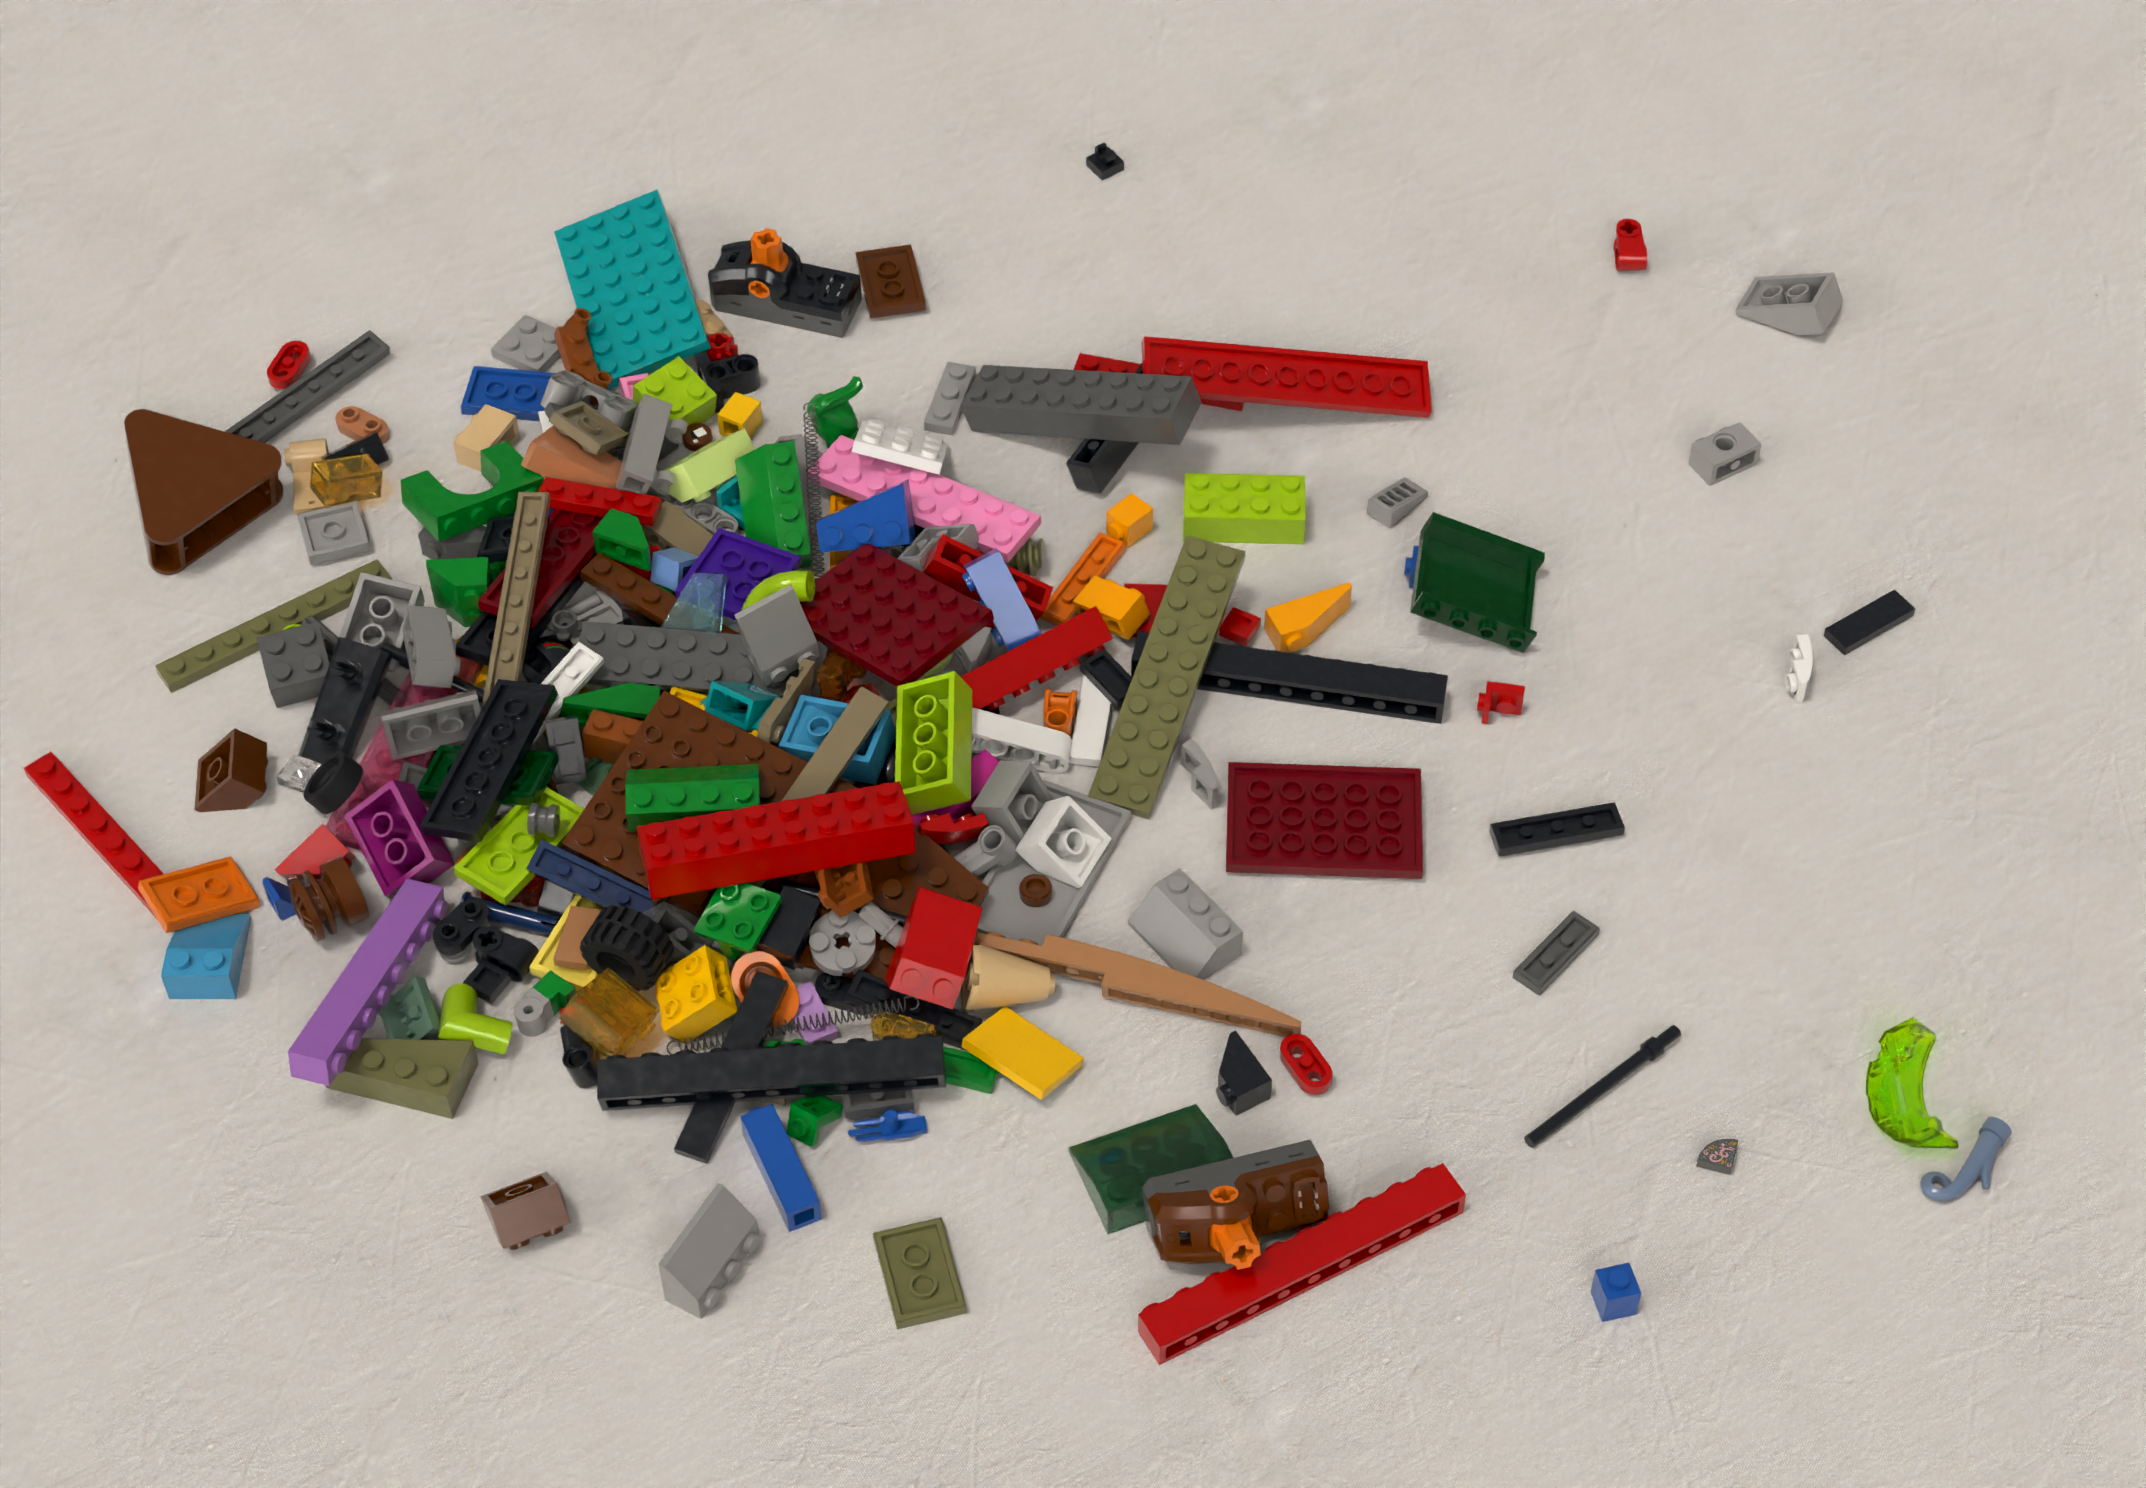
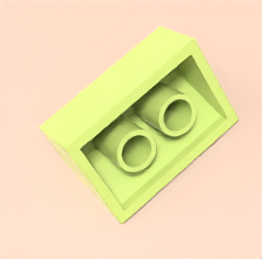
M745 428L715 440L663 469L675 474L673 485H670L668 494L682 503L692 498L697 503L712 495L710 489L715 487L716 491H718L724 483H728L731 480V477L737 476L735 459L755 450Z

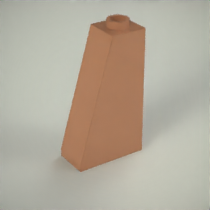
M553 425L530 443L521 465L544 477L615 489L622 462L606 451L598 455L584 451L580 446L581 444L571 437L559 433L557 427Z

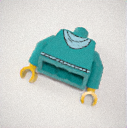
M712 681L708 696L700 702L701 706L698 708L745 731H751L752 733L750 734L757 737L759 721L775 698L781 697L750 683Z

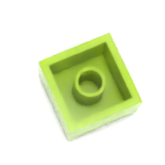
M679 356L633 385L632 400L639 405L644 394L672 404L669 419L684 420L688 423L687 426L693 423H703L715 415L717 394Z

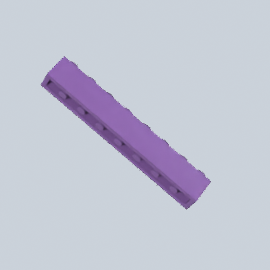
M411 879L405 880L288 1050L291 1077L330 1086L336 1075L342 1073L346 1060L352 1051L358 1049L362 1036L368 1028H372L376 1015L382 1006L388 1004L392 991L397 984L402 983L407 969L411 963L416 962L421 948L425 942L430 941L439 921H443L446 917L448 903L444 899L443 887Z

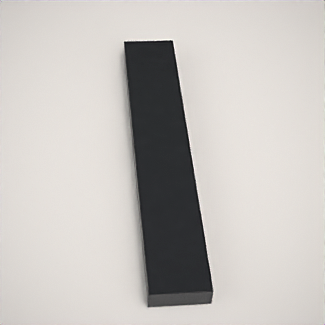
M756 971L721 1048H727L732 1051L744 1050L745 1047L751 1045L762 1046L789 987L788 981ZM733 1100L695 1102L674 1147L675 1153L707 1164L735 1102Z

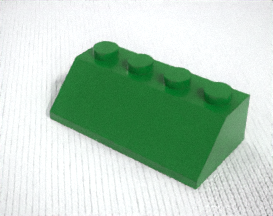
M795 442L765 444L735 459L745 536L801 556L800 568L810 567L811 552Z
M759 764L627 770L625 795L628 831L637 832V826L654 822H665L684 817H694L760 805Z

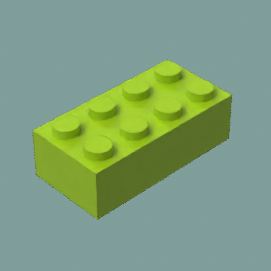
M1185 473L1183 542L1187 535L1220 543L1304 545L1306 521L1305 476Z
M955 671L897 686L895 782L900 781L911 814L915 815L971 801L972 689Z

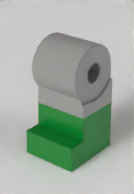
M550 970L515 1005L514 1015L519 1031L529 1037L538 1036L543 1033L547 1027V1022L562 1008L578 1002L575 987Z

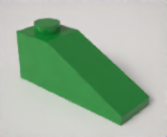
M625 683L563 698L559 718L577 715L579 726H585L592 710H598L644 721L660 697V687Z

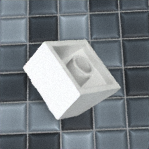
M1065 796L1045 802L1015 851L1037 872L1080 888L1112 838L1070 796Z

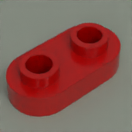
M290 341L281 347L267 368V377L272 387L286 389L299 379L311 360L306 343Z
M1291 1034L1285 1037L1280 1045V1060L1304 1092L1313 1095L1326 1092L1332 1083V1069L1311 1039L1305 1035ZM1292 1054H1300L1301 1057H1294ZM1316 1078L1319 1081H1311L1310 1079Z

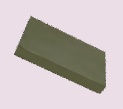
M942 1217L873 1233V1240L897 1330L967 1314L965 1300Z

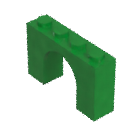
M505 441L480 450L481 475L493 486L491 489L477 494L455 493L446 489L428 470L400 480L402 504L440 542L488 524L491 518L506 517L514 514L518 493L538 492L544 478L540 474L523 467L521 463L524 458Z

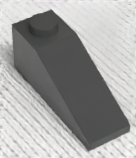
M482 525L440 542L423 527L418 534L422 555L427 556L429 559L475 558L487 527Z

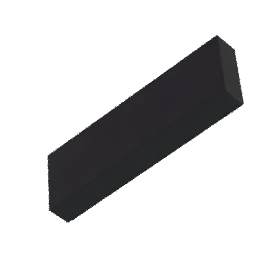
M1894 589L1825 628L1823 636L1845 655L1914 616L1916 608Z

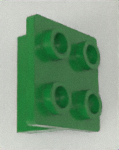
M748 883L717 888L697 922L694 931L699 936L718 942L725 957L736 962L744 952L753 953L780 906L782 898L780 894Z

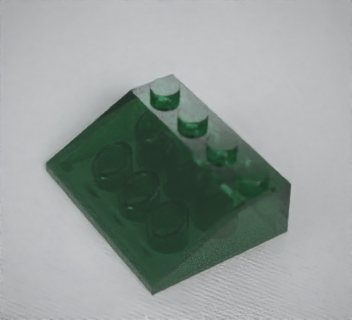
M1197 1104L1068 1147L1069 1154L1107 1234L1146 1221L1142 1187L1149 1178L1233 1158L1224 1138Z

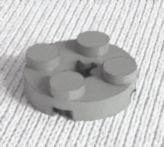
M831 910L820 917L810 931L809 949L812 959L822 971L830 975L842 976V973L848 974L851 972L856 974L858 970H864L874 958L876 932L857 912L852 911L840 918ZM847 937L851 946L849 948L842 946L838 949L836 948L837 941L835 939Z

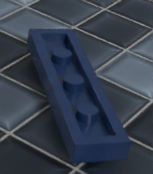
M542 839L526 868L528 872L603 908H608L610 905L619 907L620 905L637 910L643 914V912L653 907L648 890Z

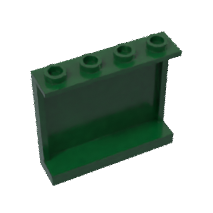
M1433 512L1420 531L1410 613L1524 653L1537 636V632L1531 630L1530 626L1536 572L1544 562L1545 552Z

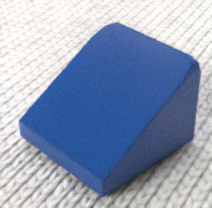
M269 877L263 878L262 883L267 899L279 919L283 921L295 915L288 886Z

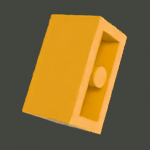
M1095 575L1073 600L1078 615L1096 606L1110 633L1127 640L1132 637L1150 615L1145 603V597L1140 591L1134 588H1125L1111 579L1105 580Z

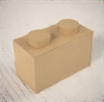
M485 404L479 413L472 417L468 426L462 433L456 436L453 442L457 462L481 472L480 450L505 441L512 446L519 437L516 415Z

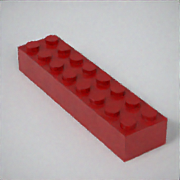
M900 781L637 826L640 858L651 899L916 853L914 821Z

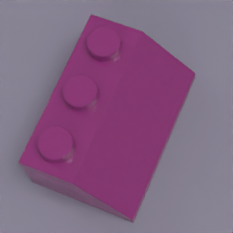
M394 779L390 780L344 815L385 897L396 895L406 879L431 883L455 865L440 836L423 834L420 824L427 813V809L414 784Z

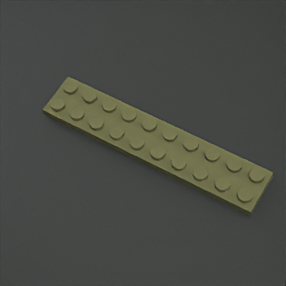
M1186 535L1089 791V798L1131 811V815L1145 819L1150 818L1243 566L1246 551Z

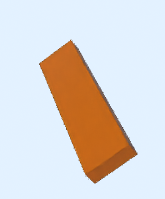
M1099 532L1051 595L1045 612L1040 619L1058 626L1077 616L1078 612L1073 600L1094 575L1105 579L1126 551V543Z

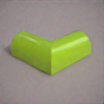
M455 984L449 987L442 999L438 1038L442 1040L473 1041L475 1048L505 1054L511 1037L513 1022L476 1013L478 995L471 986Z

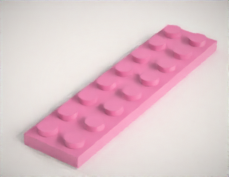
M840 435L817 460L819 464L816 466H819V469L816 471L820 473L816 476L820 478L818 480L808 479L809 481H819L820 484L818 485L857 501L866 499L909 479L915 525L926 528L974 524L979 537L976 550L987 553L996 548L1000 551L1004 561L1008 563L1041 525V515L942 475L852 452L854 440Z

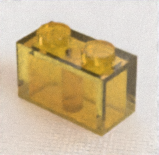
M368 454L312 462L310 489L324 506L381 497L382 470Z

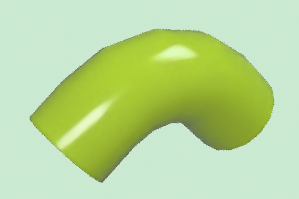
M795 570L781 572L764 579L751 590L743 604L742 610L790 584L799 602H811L815 595L813 572L811 570Z

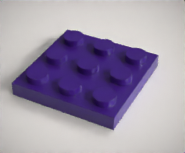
M719 528L675 589V596L678 600L736 620L734 615L742 610L744 602L755 586L775 574L798 570L801 566V556Z

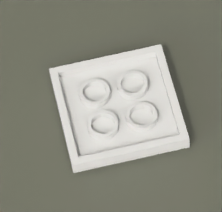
M868 419V422L862 420L854 440L852 452L940 475L948 443L943 442V438L937 435L926 434L924 437L914 434V430L907 427L898 426L897 429L886 427L885 423L880 420Z

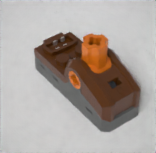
M1311 1139L1152 1177L1142 1187L1147 1231L1160 1259L1169 1263L1202 1264L1217 1262L1233 1264L1237 1270L1251 1267L1252 1261L1261 1255V1236L1326 1221L1328 1218L1329 1199L1327 1181L1324 1174V1163Z

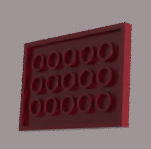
M871 544L862 545L857 548L853 553L815 581L813 600L811 602H800L817 641H820L826 647L896 687L918 680L994 620L991 609Z
M1228 762L1226 872L1422 879L1421 769Z

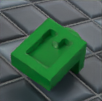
M826 1096L804 1097L793 1102L790 1107L786 1133L812 1147L818 1142L820 1127L841 1118L843 1105Z

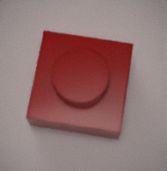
M1233 607L1219 628V636L1248 646L1261 626V618Z

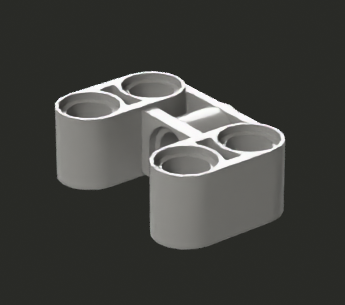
M564 370L551 375L540 403L545 408L549 402L566 407L584 401L625 432H628L638 404L633 400L619 396L585 380L578 374ZM591 395L597 398L599 403L598 409L591 405L589 400Z

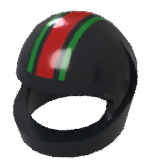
M545 642L535 646L538 652L537 656L532 661L524 660L522 673L532 683L541 684L570 652L565 646L555 642Z

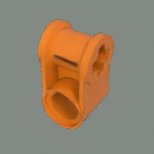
M1046 688L1043 727L1062 731L1072 739L1073 723L1077 710V690H1072L1071 693L1052 692L1050 688Z

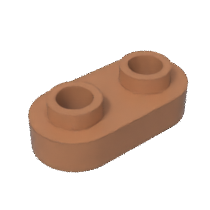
M345 407L338 411L335 416L338 431L355 441L373 432L378 433L382 444L386 443L389 439L387 423L359 407Z

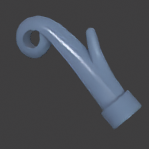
M1988 1117L1980 1128L1979 1137L1954 1181L1952 1182L1943 1173L1936 1171L1928 1172L1920 1181L1923 1193L1934 1201H1949L1963 1194L1980 1174L1982 1188L1984 1190L1989 1189L1995 1157L1999 1149L2004 1146L2012 1134L2009 1125L1999 1118ZM1938 1182L1943 1188H1937L1932 1183Z

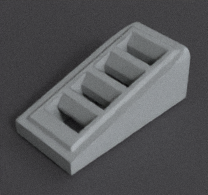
M1404 477L1373 495L1368 500L1367 514L1391 528L1427 497L1428 491Z

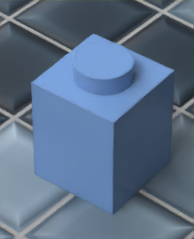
M675 547L653 552L651 582L675 591L698 556Z

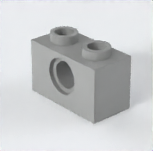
M1738 422L1729 427H1724L1705 438H1699L1692 443L1688 465L1709 486H1712L1757 465L1762 444L1741 422Z

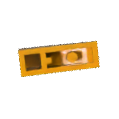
M1350 582L1265 609L1264 630L1275 649L1288 653L1298 651L1310 645L1350 607L1352 592Z

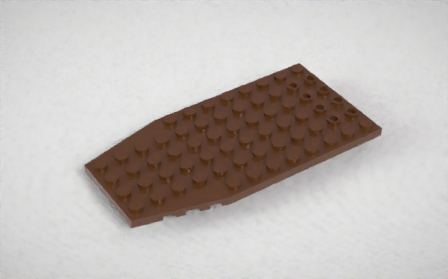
M663 691L562 841V849L648 890L637 848L638 833L628 831L625 795L627 770L759 764L760 805L781 802L808 762ZM839 778L829 793L846 791L857 787ZM914 825L916 853L867 862L874 899L870 902H873L879 908L908 916L919 886L978 906L982 905L989 893L987 885L929 836L920 835L916 825ZM814 871L771 878L764 887L765 890L780 894L778 885L781 878L820 890V884ZM717 888L674 895L665 900V902L685 910L700 919ZM821 904V908H822V915H821V917H822L823 915L829 913L832 909H831V908H830V909H826V908ZM875 930V955L871 963L862 971L885 979L896 948L885 939L882 941L880 939L881 935ZM838 937L835 939L837 941L836 948L840 949L842 946L849 948L851 946L848 942L849 938ZM808 942L796 968L803 969L806 967L818 970L820 974H826L814 963ZM853 972L848 974L842 973V977L854 979L856 976Z

